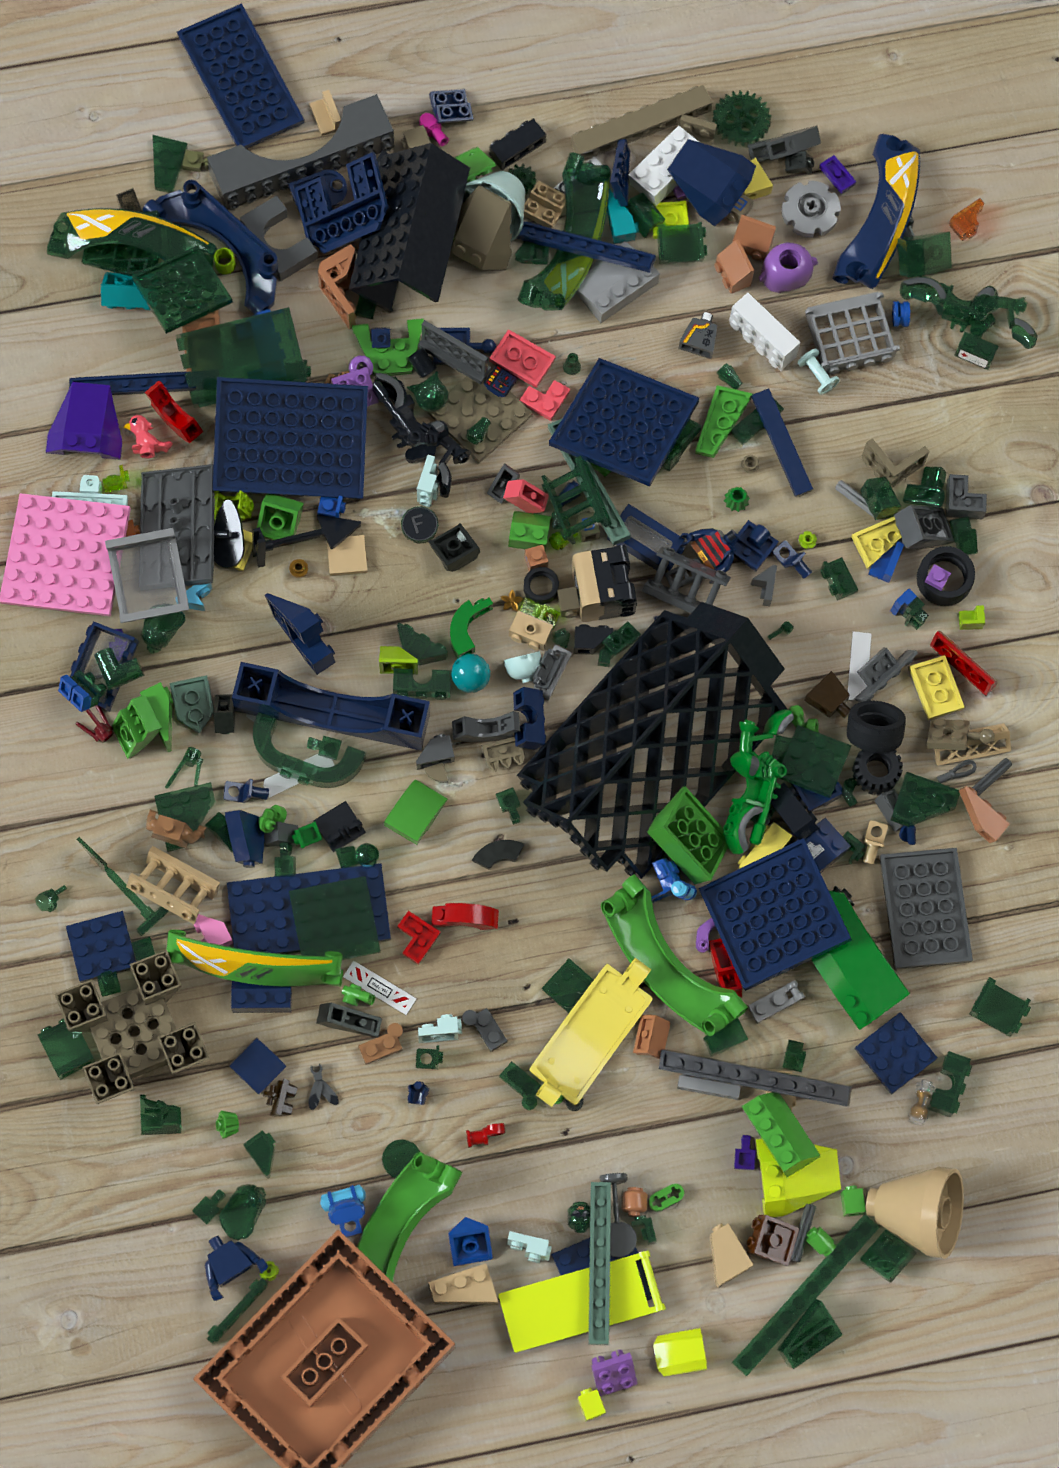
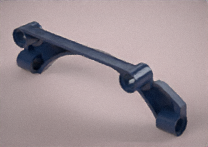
M186 181L183 185L184 192L178 190L160 196L156 200L151 199L144 205L142 211L148 216L167 221L176 226H186L204 231L225 244L233 252L242 268L246 281L244 306L254 315L260 311L269 310L274 305L277 278L273 274L278 269L277 255L197 181ZM190 190H196L194 193H189ZM267 261H273L272 264H266Z

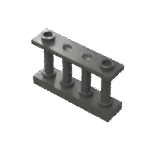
M662 546L657 553V556L662 558L654 579L647 580L642 591L692 613L701 603L695 597L704 577L714 581L705 602L713 605L720 586H727L731 577L727 576L724 571H716L676 553L670 547ZM670 561L679 565V569L672 586L668 588L662 585L661 580ZM686 569L697 573L688 595L678 591Z

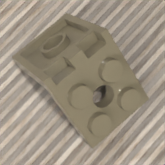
M872 438L866 442L862 459L867 466L874 470L876 478L882 480L890 490L924 466L930 451L924 446L895 466Z

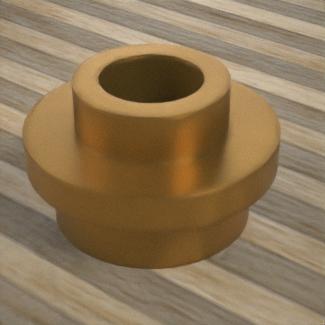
M296 559L289 566L290 573L297 578L304 577L308 572V564L302 559ZM297 565L302 566V569L296 570L295 567Z

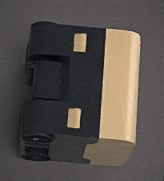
M618 545L573 555L572 573L579 600L581 621L590 622L615 617H627L635 614L637 597L634 583H630L628 576L630 560L627 546Z

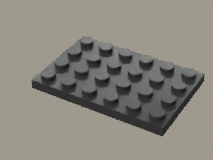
M957 848L880 854L894 968L904 969L972 962V950Z

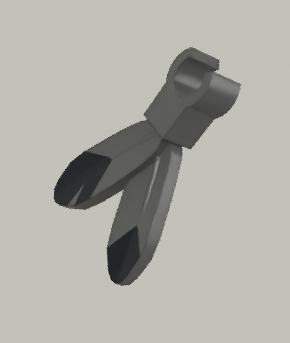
M320 1063L319 1072H314L312 1065L310 1067L315 1080L308 1102L310 1110H314L318 1106L321 1093L329 1103L338 1105L336 1093L323 1081Z

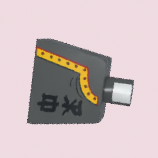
M704 312L701 319L692 318L680 339L678 349L712 359L717 333V325L711 323L713 315Z

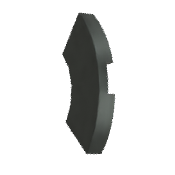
M514 840L494 841L482 847L475 854L472 861L488 870L499 861L509 860L516 862L524 844Z

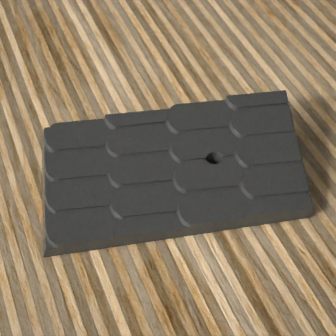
M213 464L141 472L140 534L173 528L185 585L213 583L215 511ZM167 541L140 546L139 587L141 591L175 587Z

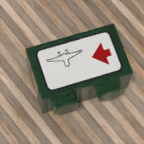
M964 332L954 356L989 370L999 346Z

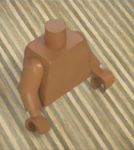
M150 809L146 819V829L153 831L151 838L182 848H187L188 844H194L198 839L205 838L204 832L207 827L199 825L198 829L193 831L186 823L163 815H159L158 819H156L155 815L158 812Z

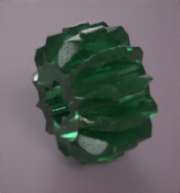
M524 163L521 167L515 164L514 169L510 168L508 172L521 181L527 195L528 190L532 191L537 182L535 178L536 173L531 171V166L525 168Z

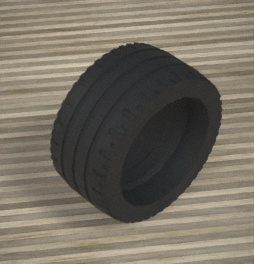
M942 546L930 551L922 559L917 571V585L920 593L925 599L938 606H952L961 602L969 594L975 581V568L971 558L964 551L951 546ZM940 561L956 565L962 571L964 577L962 586L954 591H940L925 583L930 566Z
M870 700L853 705L848 715L847 739L857 748L875 753L893 751L902 744L906 716L898 707L886 702Z

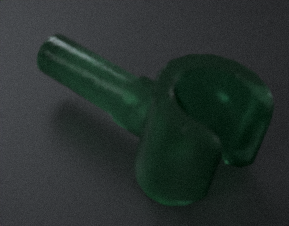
M788 621L784 622L778 630L768 635L769 640L783 631L787 635L790 634L794 626Z

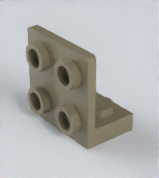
M682 114L679 126L698 142L712 146L717 124Z

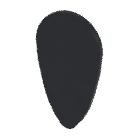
M225 500L219 509L214 524L213 554L216 564L224 568H231L236 566L243 558L245 550L244 534L237 507L232 500Z

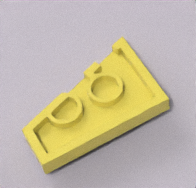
M891 517L852 534L851 538L868 569L893 547L902 536L896 526L895 517Z

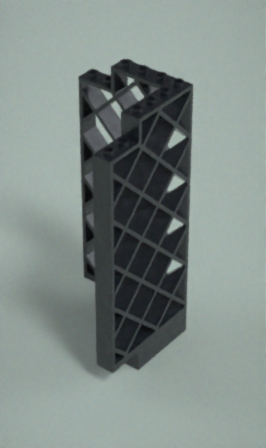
M701 602L687 618L664 610L517 774V777L521 780V786L526 790H532L523 801L527 807L526 811L535 818L537 816L546 823L548 821L555 828L560 827L564 832L569 833L571 836L569 839L581 848L579 850L581 854L591 860L589 863L596 870L601 869L608 872L617 861L624 865V871L629 876L635 874L638 878L642 879L653 867L652 863L658 861L665 853L647 833L656 817V813H660L669 803H657L660 780L672 779L671 800L682 787L686 786L687 778L699 777L698 791L695 797L705 807L736 772L731 765L730 758L740 749L741 730L739 722L747 720L748 708H759L758 724L756 725L759 727V730L754 735L763 734L766 722L774 713L780 710H788L771 687L785 668L747 617L705 602ZM667 640V643L655 647L658 643ZM695 650L694 654L679 659L680 656ZM728 652L738 664V668H726ZM666 662V665L650 671V668ZM694 673L693 677L678 682L679 678ZM637 674V677L625 681L629 676ZM725 677H736L734 701H722ZM710 678L707 702L695 703L698 679ZM751 683L762 697L761 699L749 700ZM665 684V688L649 694V690ZM635 696V700L620 705V702ZM606 708L605 712L595 715L597 711ZM663 708L662 712L648 717V713ZM733 709L730 733L719 734L721 710ZM706 711L704 735L692 736L694 712ZM679 713L677 737L664 738L667 714ZM634 719V723L618 729L620 724ZM604 731L603 735L589 740L590 736ZM763 740L753 741L752 751H754ZM575 742V746L563 750L567 745ZM632 742L631 747L617 752V748ZM729 742L728 758L721 766H715L718 743ZM703 744L700 768H688L691 745ZM675 746L673 770L661 771L663 747ZM648 748L646 772L633 773L635 750ZM603 754L601 759L588 763V759ZM573 766L572 770L558 775L560 770ZM544 777V781H537V779ZM601 777L600 782L586 787V783ZM645 781L642 805L630 806L632 782ZM605 784H617L615 807L602 808ZM571 789L570 794L556 799L557 794ZM569 813V817L567 819L562 817V815ZM641 814L639 837L626 838L629 815ZM614 817L611 840L598 841L601 818ZM586 819L584 837L571 823L573 820ZM638 847L635 864L625 853V848ZM606 850L601 857L596 853L597 851Z

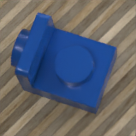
M339 495L338 498L320 497L317 515L340 518L341 513L344 514L346 508L343 496Z

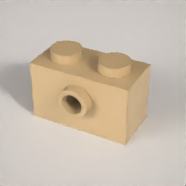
M518 611L510 627L509 637L517 643L524 642L529 644L528 646L534 650L541 649L544 651L553 631V625Z

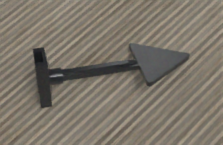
M317 515L321 529L276 540H265L260 527L252 529L253 557L257 556V566L260 568L265 566V552L272 551L273 548L325 537L330 549H334L361 526V521Z

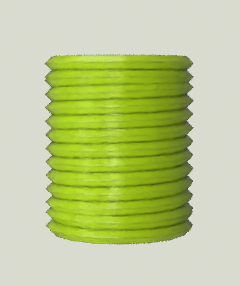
M219 248L215 252L214 261L217 271L224 275L232 273L236 266L233 252L228 248ZM222 258L231 259V261L225 265L218 263L219 260Z

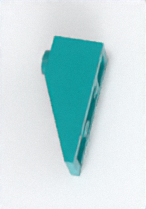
M607 186L606 211L613 243L635 241L636 233H639L637 222L634 223L633 216L625 206L620 207L618 200H615L613 192Z

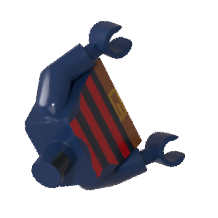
M707 528L680 535L679 539H687V542L682 543V546H687L692 541L691 546L705 566L716 571H724L725 573L730 570L734 554L736 553L732 543L739 538L733 529L727 534H724L721 530Z

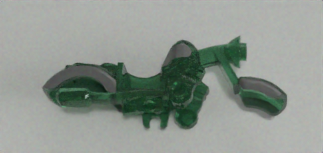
M919 275V277H912L901 282L900 295L903 299L915 298L925 303L931 302L935 306L938 315L942 316V319L951 321V329H954L955 325L961 326V333L965 331L968 325H971L969 334L974 340H979L983 333L995 324L996 319L992 313L998 308L1006 309L1009 329H1012V338L1020 342L1026 349H1031L1036 345L1037 334L1033 327L1024 320L1014 317V312L1017 316L1021 312H1025L1028 304L1025 302L1026 297L1014 299L998 296L995 287L987 286L975 295L972 300L966 301L957 298L953 294V285L949 287L929 277Z

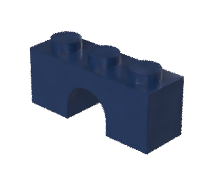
M522 687L513 692L514 711L523 713L527 723L520 725V731L515 732V747L536 750L545 745L546 741L543 690Z

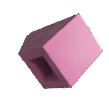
M198 914L196 923L193 925L197 933H202L204 939L201 941L227 947L233 944V940L224 922Z

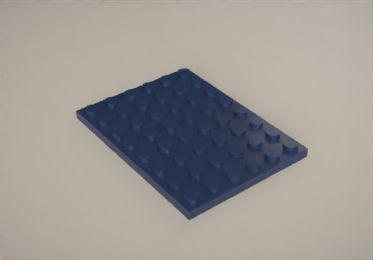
M217 377L213 491L239 492L241 490L244 493L338 498L340 495L343 498L363 499L368 386Z

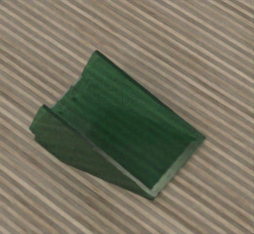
M289 307L175 335L179 351L186 350L185 354L180 355L183 369L191 368V372L185 373L188 388L194 386L196 390L189 391L194 408L216 404L217 377L292 382L308 381Z

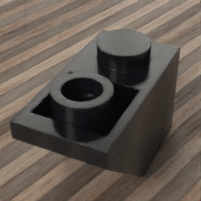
M581 624L575 626L574 654L593 655L612 638L613 628H609L607 625L590 627V625Z

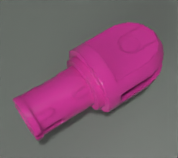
M424 113L420 116L419 125H424L428 137H433L439 146H445L449 142V138L442 132L441 123H438L436 117L431 113Z

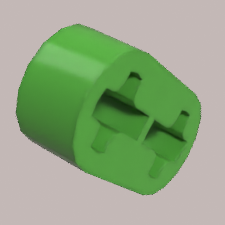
M671 1184L654 1193L649 1199V1208L654 1212H660L680 1202L684 1196V1189L679 1184ZM673 1188L676 1191H680L678 1194L679 1198L675 1196L668 1198L667 1196L672 1193ZM654 1198L658 1200L665 1198V1201L661 1203V1207L653 1206L652 1204Z

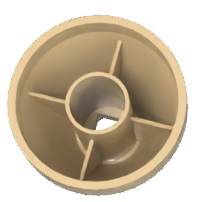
M936 1167L883 1183L879 1189L871 1188L866 1199V1213L868 1216L875 1217L878 1224L925 1255L946 1259L951 1255L956 1245L961 1228L964 1205V1189L961 1174L957 1169Z

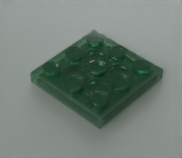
M797 725L782 761V764L787 768V773L779 779L831 798L852 745Z

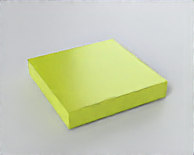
M687 201L660 202L657 206L650 203L653 239L690 237Z

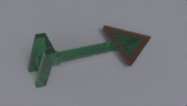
M80 837L76 839L101 870L106 872L114 884L141 911L140 914L145 920L136 930L141 937L169 912V910L161 906L155 911L150 906H146L133 891L127 888V884L115 871L107 866L108 864Z

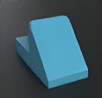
M211 583L194 585L186 590L190 609L205 611L204 605L199 598H203L211 592Z

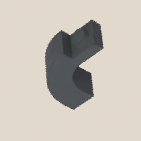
M515 711L489 719H476L464 716L452 721L453 740L497 741L513 737V733L520 731L519 712Z

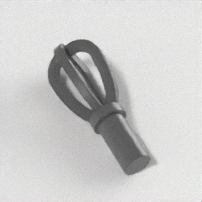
M968 759L958 764L953 770L951 769L949 772L936 778L938 783L941 784L950 779L965 777L973 774L977 766L972 759ZM968 764L973 765L971 770L955 773L958 769Z

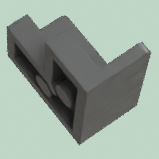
M950 474L946 482V517L983 519L986 514L987 494L968 493V475Z

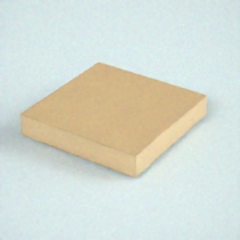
M364 535L348 536L334 549H330L327 542L330 576L368 573Z

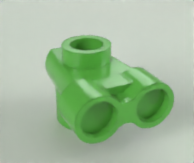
M350 984V987H343L342 994L344 998L342 1002L357 1007L360 1000L373 1005L375 995L364 990L361 991L362 987Z

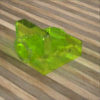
M119 465L121 475H109L102 479L105 493L128 488L129 474L128 470L124 471L123 465Z

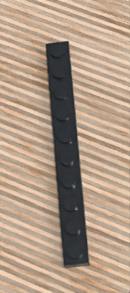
M666 1049L661 1050L659 1069L846 1107L850 1104L852 1086Z

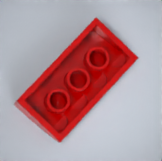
M939 630L935 633L930 646L941 656L945 655L948 663L987 696L997 685V681L942 631Z

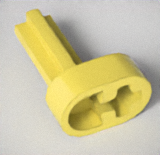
M243 530L245 547L243 558L233 567L239 571H244L252 552V533Z

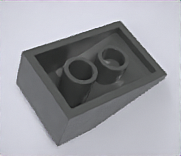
M910 505L894 514L896 526L901 533L902 543L906 549L917 550L955 542L943 508Z

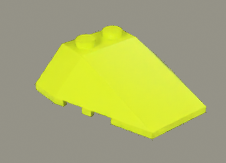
M761 1138L756 1139L757 1157L760 1161L764 1198H762L764 1215L770 1217L786 1216L805 1207L806 1204H811L840 1190L841 1182L837 1149L814 1145L821 1157L787 1178Z

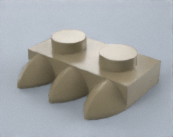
M515 737L482 745L486 764L494 772L497 771L499 762L507 769H509L512 759L519 765L523 764V748L515 747Z

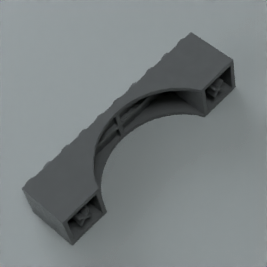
M376 94L343 106L342 120L334 136L326 145L310 155L292 160H273L256 155L244 146L238 145L208 156L209 174L223 206L227 210L236 209L244 203H252L258 198L268 197L276 191L289 189L288 183L323 170L338 171L341 167L346 166V164L371 152H375V154L381 153L382 150L388 152L394 148V130Z

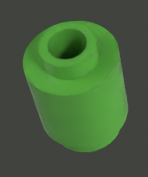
M813 1227L806 1235L808 1237L806 1241L820 1255L823 1254L826 1257L836 1247L834 1240L821 1227Z

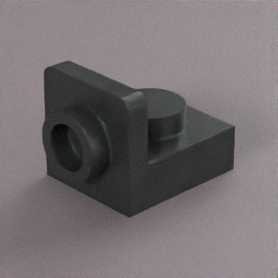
M807 151L785 156V171L788 174L806 171L808 175L812 174L814 160Z

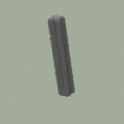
M1004 758L972 787L977 791L978 796L1012 766L1011 761Z
M806 1204L801 1218L800 1229L791 1256V1260L794 1262L801 1261L807 1240L806 1235L810 1230L816 1206Z

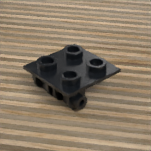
M346 801L313 820V822H316L320 833L333 853L366 833L360 819H357Z

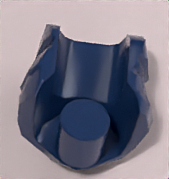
M421 1081L408 1085V1103L425 1105L426 1096L430 1088Z

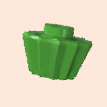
M221 1110L218 1119H216V1129L220 1132V1136L223 1139L239 1131V1122L235 1113Z

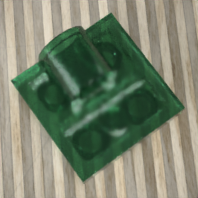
M885 1229L860 1260L864 1265L891 1283L917 1253L913 1248Z

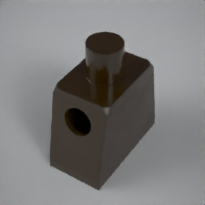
M832 671L806 695L804 700L829 718L836 711L843 718H846L851 710L845 704L850 694Z

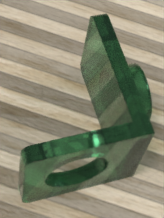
M436 1045V1049H417V1069L438 1070L439 1063L443 1064V1052H439V1045ZM425 1053L430 1054L432 1057V1061L429 1064H423L420 1061V1057Z

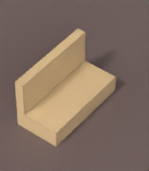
M329 90L322 92L323 99L309 103L321 135L337 131L341 122L340 115Z

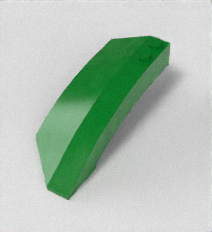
M829 891L852 941L812 959V962L857 1028L861 1030L907 997L910 992L873 941L843 892Z

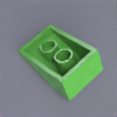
M160 682L141 691L140 695H145L162 727L158 734L167 751L170 752L172 751L171 703H173L167 686L163 688Z

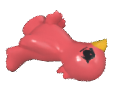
M134 415L129 423L123 427L133 432L136 436V445L132 446L134 454H139L142 458H153L155 453L160 451L167 453L173 443L171 441H158L155 436L148 432V430L153 429L151 427L152 424L144 416Z

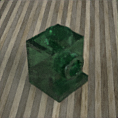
M788 1039L782 1068L802 1072L806 1057V1051H803L804 1043Z

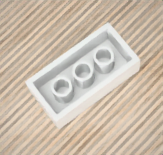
M680 126L668 135L628 174L630 185L655 206L675 186H678L667 168L687 139L697 141Z
M749 293L732 306L729 319L731 327L736 331L738 330L748 343H752L760 355L767 357L774 368L782 371L797 357L800 342Z

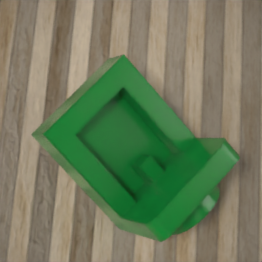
M315 821L293 830V841L301 849L323 840Z

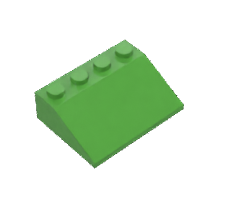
M686 786L682 787L654 818L647 832L695 885L712 880L728 848L721 825Z

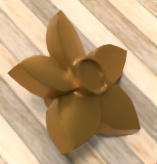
M513 590L510 591L509 597L505 595L500 596L502 601L506 602L503 611L511 607L512 610L518 612L517 604L523 598L515 597Z

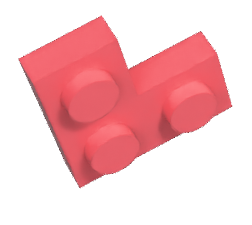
M556 380L553 381L546 394L528 386L520 401L527 408L552 421L570 393V388Z

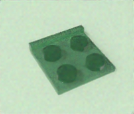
M568 958L541 990L569 1013L593 979Z

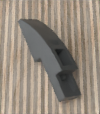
M816 125L747 146L750 159L756 158L760 162L781 158L821 144L818 126Z

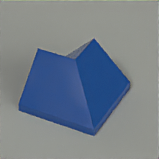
M464 1217L448 1233L453 1266L493 1259L488 1225Z

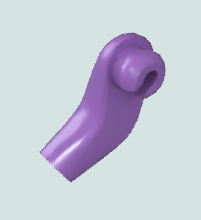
M712 918L699 926L697 930L696 949L699 952H706L709 948V933L716 927Z

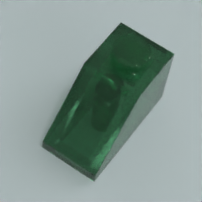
M262 1130L245 1142L243 1146L268 1179L271 1177L275 1153L273 1144L275 1140L270 1133L265 1134Z

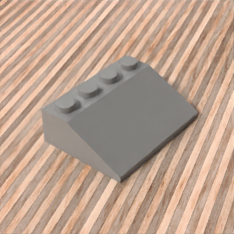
M624 241L622 244L619 245V246H623V247H627V248L634 249V248H633L631 245H629L626 241ZM597 260L588 267L583 279L574 292L598 321L602 323L658 284L660 273L654 266L650 273Z

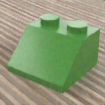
M267 494L262 500L257 528L260 527L264 537L273 540L295 535L304 503L275 494Z
M514 511L508 547L529 549L543 545L546 552L551 516Z

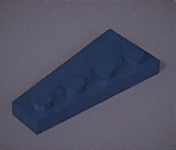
M626 139L618 140L610 180L614 198L618 200L620 207L628 206V174L630 172L631 151Z

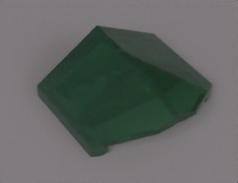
M523 241L521 247L516 251L515 260L523 264L548 265L549 247Z

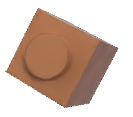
M543 545L525 549L524 558L529 571L537 567L548 568V558Z

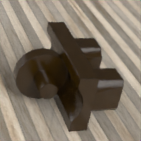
M279 1080L277 1086L271 1085L270 1091L263 1092V1096L268 1098L266 1105L272 1106L271 1116L291 1115L293 1105L284 1103L286 1096L295 1097L297 1087L290 1084L289 1080Z

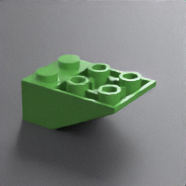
M474 147L454 157L470 167L467 183L476 180V176L492 172L491 168L496 166L495 162L479 147Z

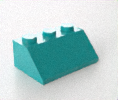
M105 272L101 283V306H106L110 309L125 307L126 309L143 308L144 310H153L157 308L161 274Z

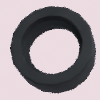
M547 567L533 568L524 578L523 590L525 596L529 601L538 605L552 602L557 596V590H559L558 576ZM538 576L549 578L553 585L551 592L544 596L534 594L530 588L532 579Z

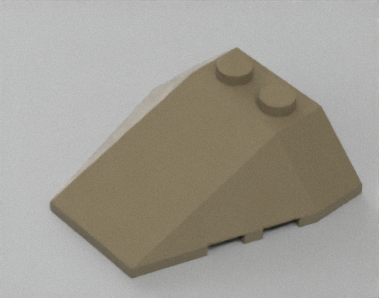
M479 185L461 205L450 253L481 270H506L512 255V249H510V240L512 239V233H510L511 202Z

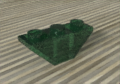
M398 623L397 632L401 648L417 658L419 666L447 659L448 651L444 645L440 643L435 644L430 641L427 635L423 633L418 634L408 624Z

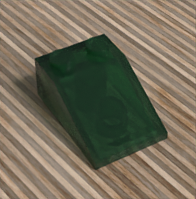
M949 231L898 238L900 275L909 278L952 268Z

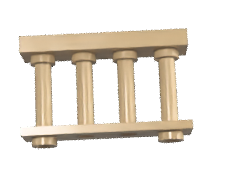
M152 846L146 859L147 867L139 877L133 873L129 875L127 888L180 916L184 920L195 924L199 914L197 907L205 896L214 899L220 882ZM155 868L165 873L156 886L146 881ZM172 877L182 882L173 895L163 890ZM188 887L199 892L190 904L180 899Z

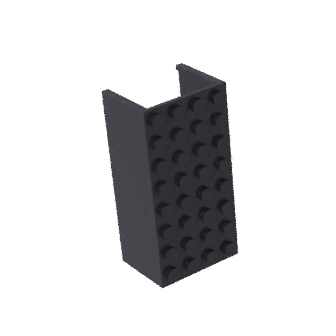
M428 143L381 157L379 171L388 207L379 230L362 237L359 243L349 289L387 312H393L392 307L398 282L403 283L433 302H439L470 167L434 144Z

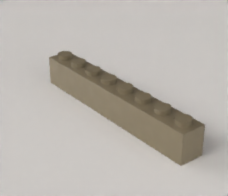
M704 85L694 86L684 93H676L671 98L660 99L650 106L645 105L639 110L627 112L619 118H611L601 125L596 124L588 130L578 131L571 136V145L579 162L617 148L618 140L626 139L627 143H631L680 124L682 114L698 117L711 112L712 101Z

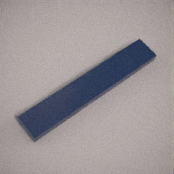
M770 389L752 394V400L794 496L797 497L812 491L813 487Z

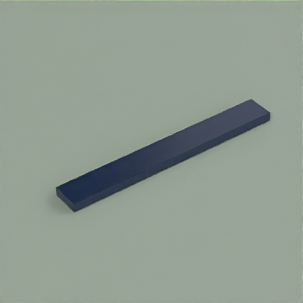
M523 221L521 232L516 237V239L648 273H650L656 260V255L525 221Z
M204 370L69 378V388L72 382L110 385L112 395L144 394L156 382L160 381L168 392L217 389L219 371Z

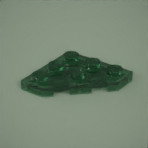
M906 772L890 821L910 827L953 811L957 806L960 792L955 788Z
M211 782L154 796L158 815L182 821L193 831L197 830L199 825L201 826L207 813L215 804ZM165 842L167 852L182 849V847Z

